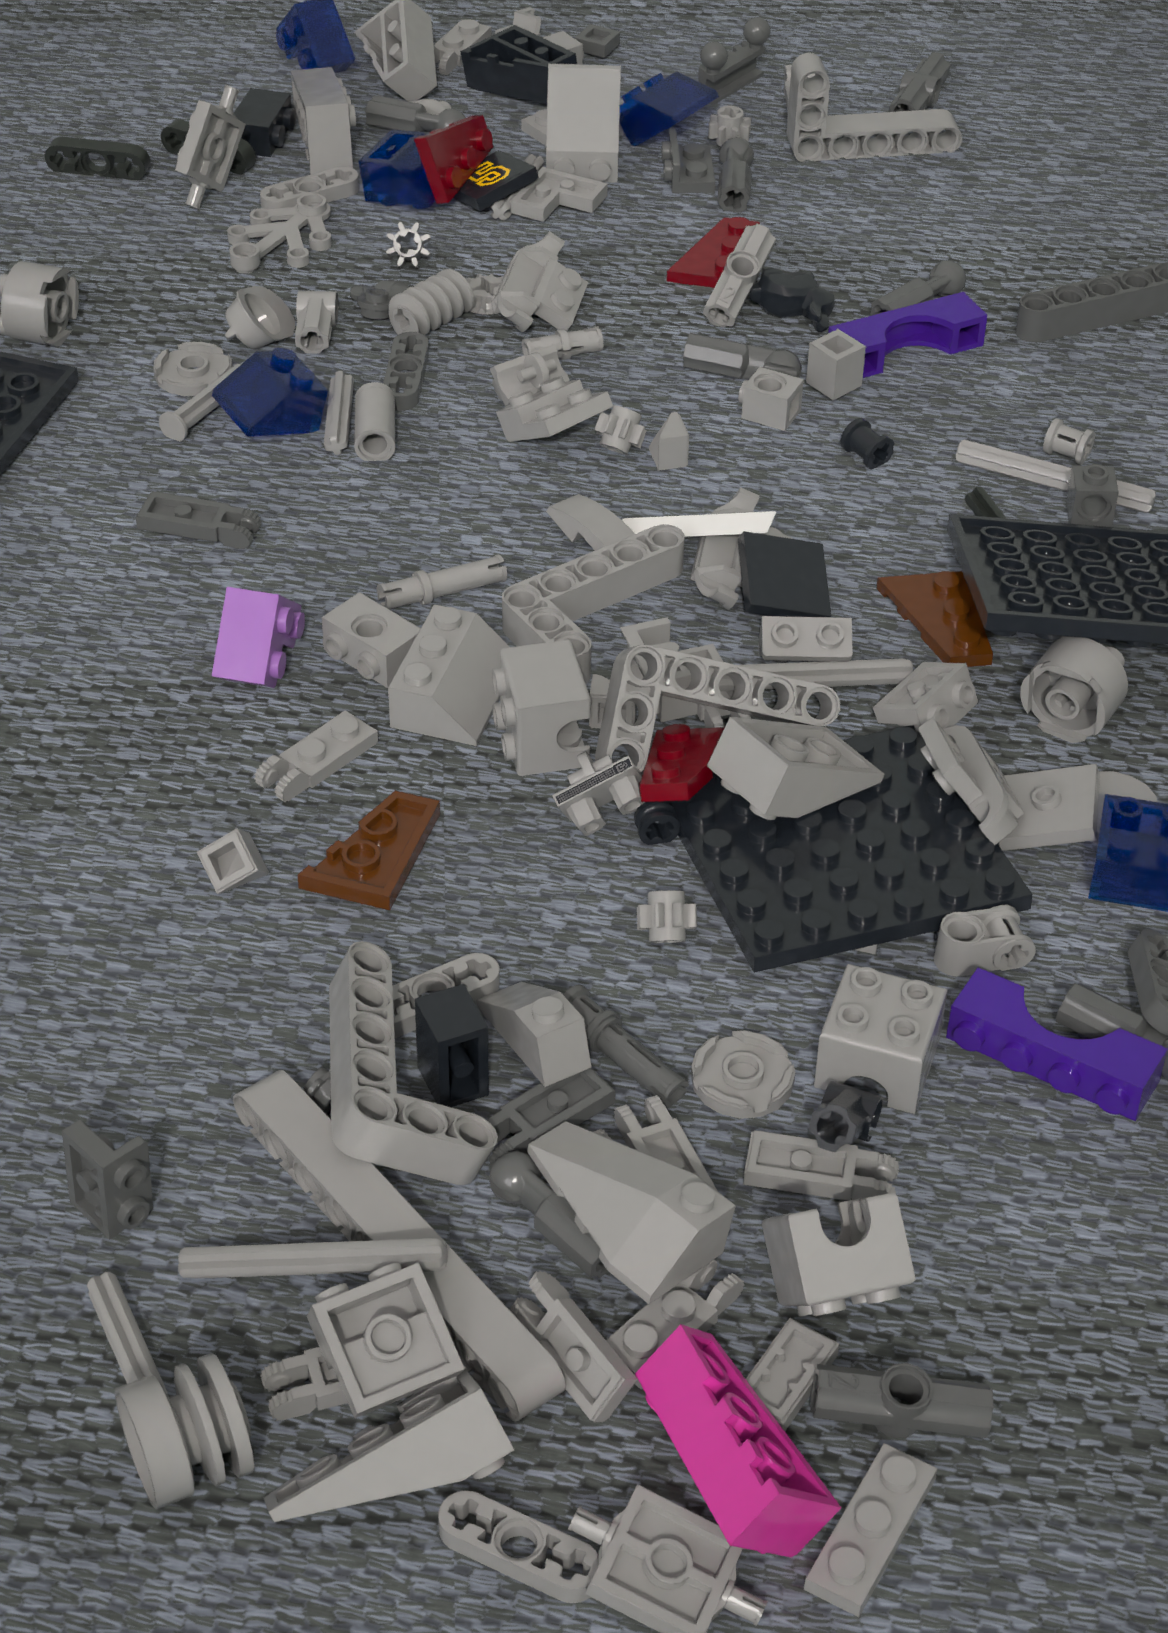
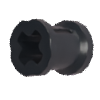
M864 418L853 420L841 435V447L847 452L854 451L861 456L863 463L871 470L887 463L894 452V441L886 435L880 436L874 432L871 424Z

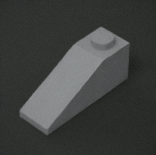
M519 982L476 1000L477 1006L483 1015L544 1087L592 1068L584 1018L560 991Z

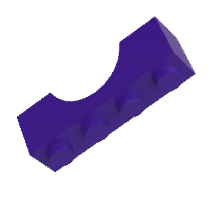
M960 292L829 327L828 334L839 329L866 346L863 378L883 373L885 356L898 348L927 346L951 355L983 346L988 315L968 295Z
M979 967L951 1005L946 1038L955 1041L961 1048L967 1051L982 1053L1002 1062L1012 1071L1025 1072L1050 1083L1052 1087L1060 1092L1075 1094L1099 1105L1107 1113L1120 1114L1133 1121L1137 1120L1160 1082L1168 1048L1121 1028L1094 1039H1073L1057 1035L1042 1027L1030 1015L1024 1001L1023 986Z

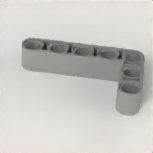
M804 53L798 56L792 63L786 133L793 154L800 162H806L805 160L809 159L810 161L838 160L841 157L845 159L871 158L874 155L887 157L909 155L908 153H913V155L943 153V151L951 153L956 151L961 145L962 134L951 112L945 109L827 116L830 81L822 60L814 53ZM815 73V76L805 79L808 75ZM813 106L811 109L803 111L805 108ZM810 138L806 142H801L804 139Z
M669 524L657 525L509 586L502 593V631L516 646L570 640L584 681L587 684L591 679V640L573 621L681 575L683 571L685 541L683 531Z
M652 645L629 647L622 650L616 656L613 663L595 752V761L608 754L612 759L614 750L618 746H622L628 751L629 757L636 768L641 772L644 770L648 759L660 695L776 722L813 726L831 724L840 712V700L832 688L822 684ZM636 654L642 656L648 665V671L642 680L636 678L631 671V661ZM681 664L686 666L691 673V683L686 689L681 688L675 680V672ZM724 675H728L735 685V691L730 699L725 698L719 689V682ZM768 684L773 686L778 694V701L772 709L763 700V692ZM811 695L816 696L820 702V712L816 718H812L806 709L807 700ZM627 700L634 702L638 708V718L633 725L627 724L621 715L622 706Z
M364 941L354 942L347 950L329 986L331 1136L333 1143L345 1155L355 1159L456 1185L470 1184L477 1177L497 1144V1132L490 1122L474 1113L397 1093L392 963L387 953L379 946Z

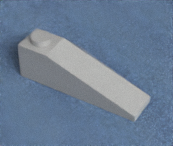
M566 1121L528 1144L527 1153L555 1194L565 1197L575 1211L574 1222L582 1234L590 1233L600 1248L599 1259L607 1271L648 1304L723 1254L736 1205L694 1173Z
M464 1369L462 1374L417 1392L397 1405L401 1415L399 1420L391 1426L389 1424H382L376 1427L368 1425L353 1436L354 1440L347 1447L350 1454L342 1460H339L336 1454L320 1458L265 1496L264 1501L273 1521L278 1522L460 1482L470 1476H473L474 1479H481L498 1470L505 1463L503 1457L514 1451V1448L481 1387Z

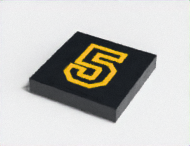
M498 150L484 158L453 198L482 211L495 202L535 182L539 178L537 169L529 163Z

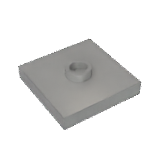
M1097 764L1004 775L1025 814L1017 819L1018 826L998 842L1002 850H1017L1096 840L1100 773Z

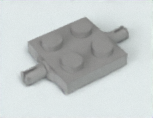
M228 85L224 86L219 106L198 100L196 109L190 117L189 130L184 145L178 152L175 171L188 177L192 183L185 204L196 209H200L206 189L223 191L246 125L238 120L232 111L240 90Z
M638 1484L627 1507L613 1519L612 1523L583 1509L579 1505L569 1525V1531L572 1530L601 1545L598 1554V1567L585 1594L660 1633H706L711 1621L722 1612L723 1608L757 1626L767 1605V1600H762L734 1585L736 1581V1563L743 1548L730 1546L719 1525Z

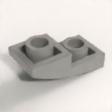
M580 494L551 505L546 511L571 542L584 538L594 551L635 534L610 510Z

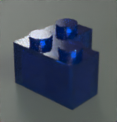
M309 0L294 4L276 28V39L280 49L285 51L288 59L297 57L301 69L332 67L334 73L347 70L356 60L333 0Z

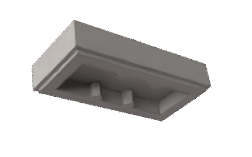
M791 1318L788 1319L746 1378L747 1382L784 1431L787 1430L811 1395L816 1365H832L838 1356L840 1343Z

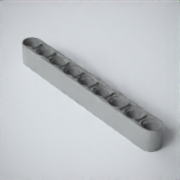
M278 1070L233 1096L234 1107L241 1122L246 1127L249 1125L253 1127L249 1131L275 1160L278 1158L283 1160L279 1164L305 1193L309 1191L313 1193L309 1197L336 1227L340 1225L344 1227L340 1231L349 1241L442 1239L372 1163L347 1156L336 1147L331 1136V1119L285 1071ZM446 1243V1267L443 1270L423 1271V1274L464 1368L467 1372L473 1369L475 1373L471 1376L502 1410L506 1407L510 1410L506 1415L512 1421H519L565 1391L566 1384L563 1373L551 1354Z

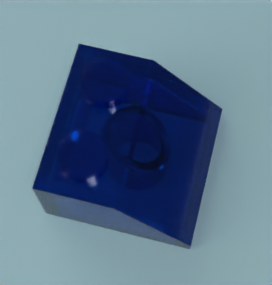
M677 71L666 78L660 72L643 83L646 90L642 91L640 86L621 96L624 103L620 105L619 124L631 145L637 146L679 123L718 98L719 95L716 90Z
M275 348L273 351L255 352L213 388L212 397L247 437L302 434L319 431L328 389L298 358L295 352L286 348Z

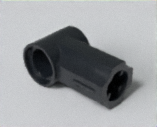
M831 1081L825 1091L821 1105L812 1113L808 1129L816 1137L818 1147L836 1152L841 1146L852 1144L856 1139L869 1142L872 1137L869 1136L870 1127L876 1128L878 1124L883 1097Z

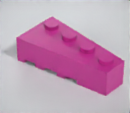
M680 1324L635 1373L646 1393L647 1403L660 1418L730 1546L755 1550L762 1554L771 1553L793 1557L842 1508L711 1333Z

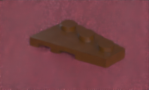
M962 571L878 577L877 590L884 598L889 597L897 606V612L904 620H910L921 632L920 638L943 663H966L967 667L992 665L993 651Z
M395 790L358 822L359 829L344 842L337 840L326 850L327 857L315 867L308 865L298 874V888L390 911L440 816V801Z

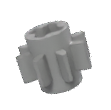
M723 106L718 109L717 115H710L708 138L716 139V144L720 147L728 139L734 137L749 141L751 117H743L744 112L739 107Z
M398 222L400 231L396 235L392 233H387L386 235L393 242L394 246L389 248L386 253L388 256L399 255L397 265L400 268L405 265L406 261H412L414 267L419 268L418 259L422 255L425 257L431 256L430 252L424 248V244L428 243L431 237L429 234L419 236L420 225L417 222L413 225L412 229L405 228L402 222ZM411 237H414L417 249H409L407 254H404V249L400 245L401 241L408 242Z
M613 405L610 415L601 412L594 428L597 431L596 434L602 436L599 445L624 455H628L631 446L640 449L647 432L644 426L639 425L642 416L635 411Z
M684 891L648 892V905L643 904L637 907V930H649V943L686 942V929H695L697 927L696 904H685Z

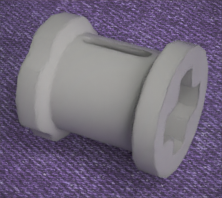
M1055 418L1046 433L1043 452L1051 454L1054 451L1074 458L1076 464L1082 465L1092 451L1096 433L1090 429L1084 432L1066 426L1062 419Z

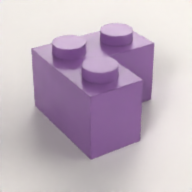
M227 587L212 676L227 681L275 688L277 679L283 677L286 667V654L282 652V647L294 648L296 639H300L304 631L305 615L301 612L302 605L278 594Z

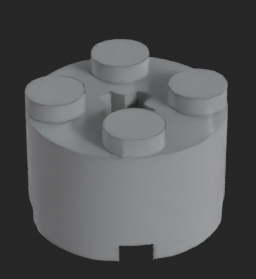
M20 261L12 267L9 274H1L0 334L22 341L61 346L72 332L71 330H65L69 318L76 319L79 307L78 283L75 277L68 276L67 273L70 270L64 267Z
M1062 636L1047 649L1022 682L1020 697L1026 713L1028 714L1030 710L1040 720L1037 726L1043 732L1071 743L1083 742L1087 737L1094 734L1097 735L1126 697L1128 679L1123 667L1125 664L1124 657L1117 649L1105 647L1089 638Z

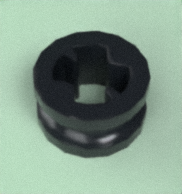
M645 802L637 808L634 813V822L643 843L647 845L668 843L678 836L680 822L675 815L676 810L671 802Z

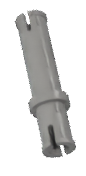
M498 554L491 558L430 573L420 570L413 572L412 577L378 584L377 597L378 600L385 599V602L380 604L389 610L420 602L423 606L430 604L433 598L497 582H505L507 580L506 565L498 567V564L504 563V559Z

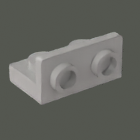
M762 616L758 641L759 656H762L764 660L780 662L789 660L848 662L852 659L853 654L852 618Z
M922 662L873 707L878 723L898 724L900 727L914 725L915 730L919 732L918 727L932 717L942 728L954 726L977 705L978 699L966 663Z

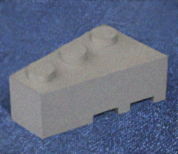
M394 0L354 31L356 36L364 43V50L371 55L372 63L382 81L405 100H419L423 96L429 95L437 86L431 16L412 0Z

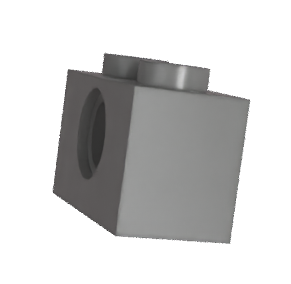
M360 592L322 617L323 646L328 655L335 660L341 659L357 669L364 678L373 679L386 688L392 682L421 629Z

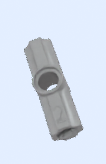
M758 223L754 226H746L734 251L727 257L725 268L704 307L703 314L709 319L710 324L720 327H733L775 245L776 238L770 233L769 228Z

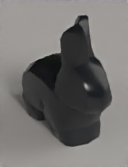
M776 268L764 269L759 282L753 285L749 293V299L759 303L760 307L768 315L778 318L803 315L811 320L816 331L824 332L829 328L828 317L835 307L834 294L831 291L820 288L811 271L783 273L780 269Z

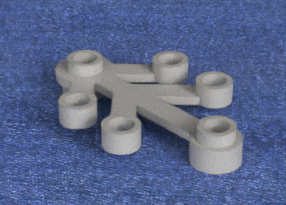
M318 193L303 194L298 197L295 207L254 209L250 212V225L238 224L230 226L227 229L228 242L232 244L229 249L232 268L239 273L254 272L261 263L260 259L285 240L288 246L287 264L294 268L307 266L310 262L309 250L303 246L299 232L306 224L309 225L311 230L309 246L311 249L324 251L332 245L331 234L326 231L323 222L331 214L330 205L326 202V198ZM287 220L285 222L272 223V221ZM265 236L256 244L249 242L250 238Z

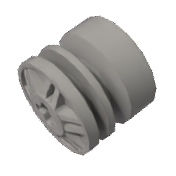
M213 1353L197 1359L200 1386H198L194 1375L186 1364L182 1363L175 1366L174 1382L176 1395L168 1397L162 1384L153 1374L115 1388L117 1410L127 1445L148 1499L155 1509L193 1496L195 1488L192 1466L200 1464L206 1476L215 1486L224 1484L226 1474L223 1454L231 1470L238 1478L253 1473L254 1458L247 1413L235 1384L228 1378L224 1367Z

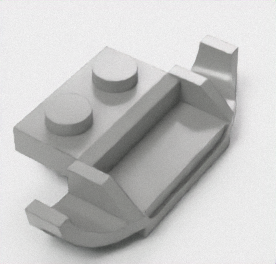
M550 231L539 242L524 246L516 252L509 262L493 302L498 304L500 313L515 323V328L521 332L526 331L532 324L534 319L531 316L533 313L558 330L565 329L567 331L573 324L588 282L581 278L575 270L566 268L557 262L559 258L557 254L564 246L565 241Z
M740 487L727 504L716 508L711 514L753 512L759 500V495ZM770 527L767 533H759L792 539V537L783 534L773 527ZM741 534L700 536L690 580L696 582L701 594L719 602L722 608L730 610L737 602L739 594L734 593L737 586L742 587L738 538Z
M932 717L918 727L926 743L920 750L935 771L932 773L943 790L949 796L955 791L969 806L971 812L981 822L978 825L981 831L996 845L1018 826L1017 819L1025 813L999 766L981 746L973 733L965 726L954 725L942 728Z

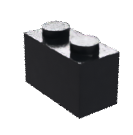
M250 88L234 112L236 118L246 124L241 138L252 146L257 156L271 157L276 148L283 145L288 129H293L296 123V109L292 108L291 93Z
M461 984L416 998L417 1067L435 1102L447 1107H454L488 1096V1026L465 985Z

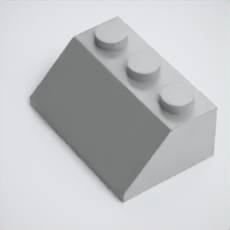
M434 604L388 687L390 727L477 746L493 714L492 705L500 700V696H496L494 692L492 669L500 668V651L502 648L510 646L477 613Z

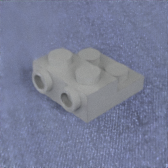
M559 376L541 383V390L533 395L531 391H526L509 398L510 404L496 413L506 440L513 442L553 436L613 407L608 391L592 394L590 388L583 389L580 379L564 382L563 377Z
M399 1262L383 1266L368 1275L370 1282L349 1290L346 1283L328 1288L315 1297L317 1303L313 1304L308 1312L307 1319L328 1369H334L354 1419L462 1374L465 1369L419 1262L403 1269Z

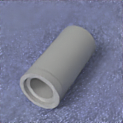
M379 382L364 384L355 394L354 449L356 454L364 461H385L395 451V395L390 387Z

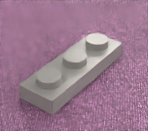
M883 1443L805 1579L804 1590L860 1617L935 1482L938 1468Z

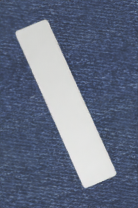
M776 512L624 518L622 521L635 534L657 525L669 524L681 529L685 537L742 534L743 531L767 533Z

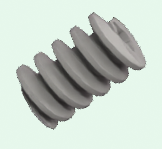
M443 269L425 281L419 282L414 287H409L403 293L393 296L388 308L390 322L397 334L417 332L426 335L429 333V330L434 331L441 324L445 325L452 318L456 319L463 312L467 313L472 310L474 293L468 281L459 272L453 269Z

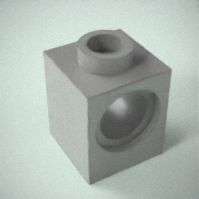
M759 367L749 380H744L740 387L738 401L742 403L741 418L786 431L801 411L804 379Z

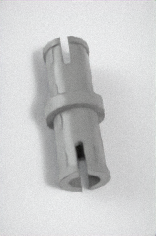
M598 326L570 332L561 329L556 330L553 335L522 340L523 355L555 344L558 358H562V360H568L571 356L582 353L603 351L604 346L602 332Z

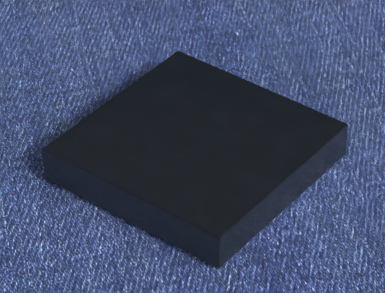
M746 531L742 532L738 538L746 613L779 617L832 616L822 543Z

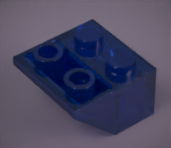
M391 130L358 160L365 201L380 202L384 206L396 204L412 205L415 209H424L433 205L435 198L414 138L426 135L424 132Z
M1105 794L1088 899L1168 912V804Z

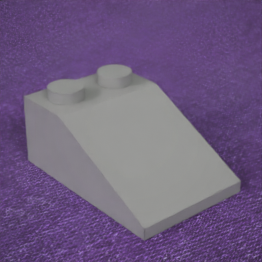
M548 64L546 168L600 182H618L621 66Z
M738 717L729 718L707 764V767L722 779L721 785L724 788L741 795L750 803L749 808L753 813L768 820H775L776 817L799 818L881 783L885 775L827 727Z

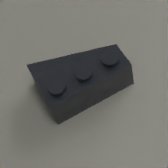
M513 25L460 51L467 87L482 92L546 104L548 96V64H577L576 53L517 25Z

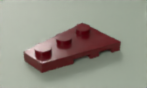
M483 115L469 116L449 124V127L431 131L429 135L414 138L436 204L449 203L494 147L492 134L487 128Z
M724 217L667 270V282L715 288L725 268L727 257L734 251L746 226H754L757 223L760 224V222L750 221L744 217Z
M673 724L664 727L662 730H657L640 781L641 802L690 800L713 778L712 770L707 767V764L725 727L690 729L685 724Z

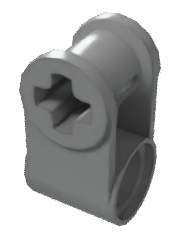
M999 905L990 909L953 912L947 914L942 919L934 953V963L940 971L955 977L973 975L978 967L988 972L994 970L1005 971L1027 965L1033 959L1036 947L1030 937L1023 935L1019 927L1020 916L1014 907Z

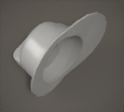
M263 286L239 289L236 292V299L225 313L230 327L225 337L227 339H239L244 345L254 350L260 349L273 341L290 338L294 334L295 319L290 309L279 296Z

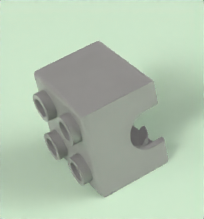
M561 640L502 648L500 651V668L492 669L494 692L496 696H500V703L492 705V712L496 731H505L501 735L505 761H514L519 776L582 768L577 755L585 751L590 755V746L584 745L582 729H579L577 720L590 718L591 698L571 641Z
M847 964L819 1037L814 1087L826 1090L831 1081L844 1084L851 1077H868L879 1082L886 1089L888 1094L887 1107L915 1114L940 1041L948 990L929 985L921 980H910L878 972L870 967Z
M886 1193L838 1203L841 1230L834 1243L823 1232L817 1209L765 1218L762 1221V1228L779 1303L784 1307L797 1306L799 1316L811 1314L818 1316L846 1310L845 1298L851 1297L852 1305L866 1302L867 1304L900 1298L899 1286L913 1283L915 1281V1273L896 1194Z

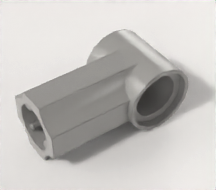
M297 292L296 347L301 348L305 353L320 354L322 350L329 347L332 326H337L336 320H338L337 292Z

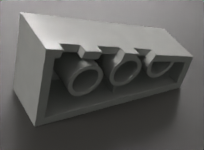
M332 67L291 70L293 103L296 109L302 141L305 142V147H308V149H305V153L307 154V160H309L310 174L336 167L353 168L350 127L356 126V114L354 104L351 105L350 96L347 95L346 87L343 86L342 78L336 77Z

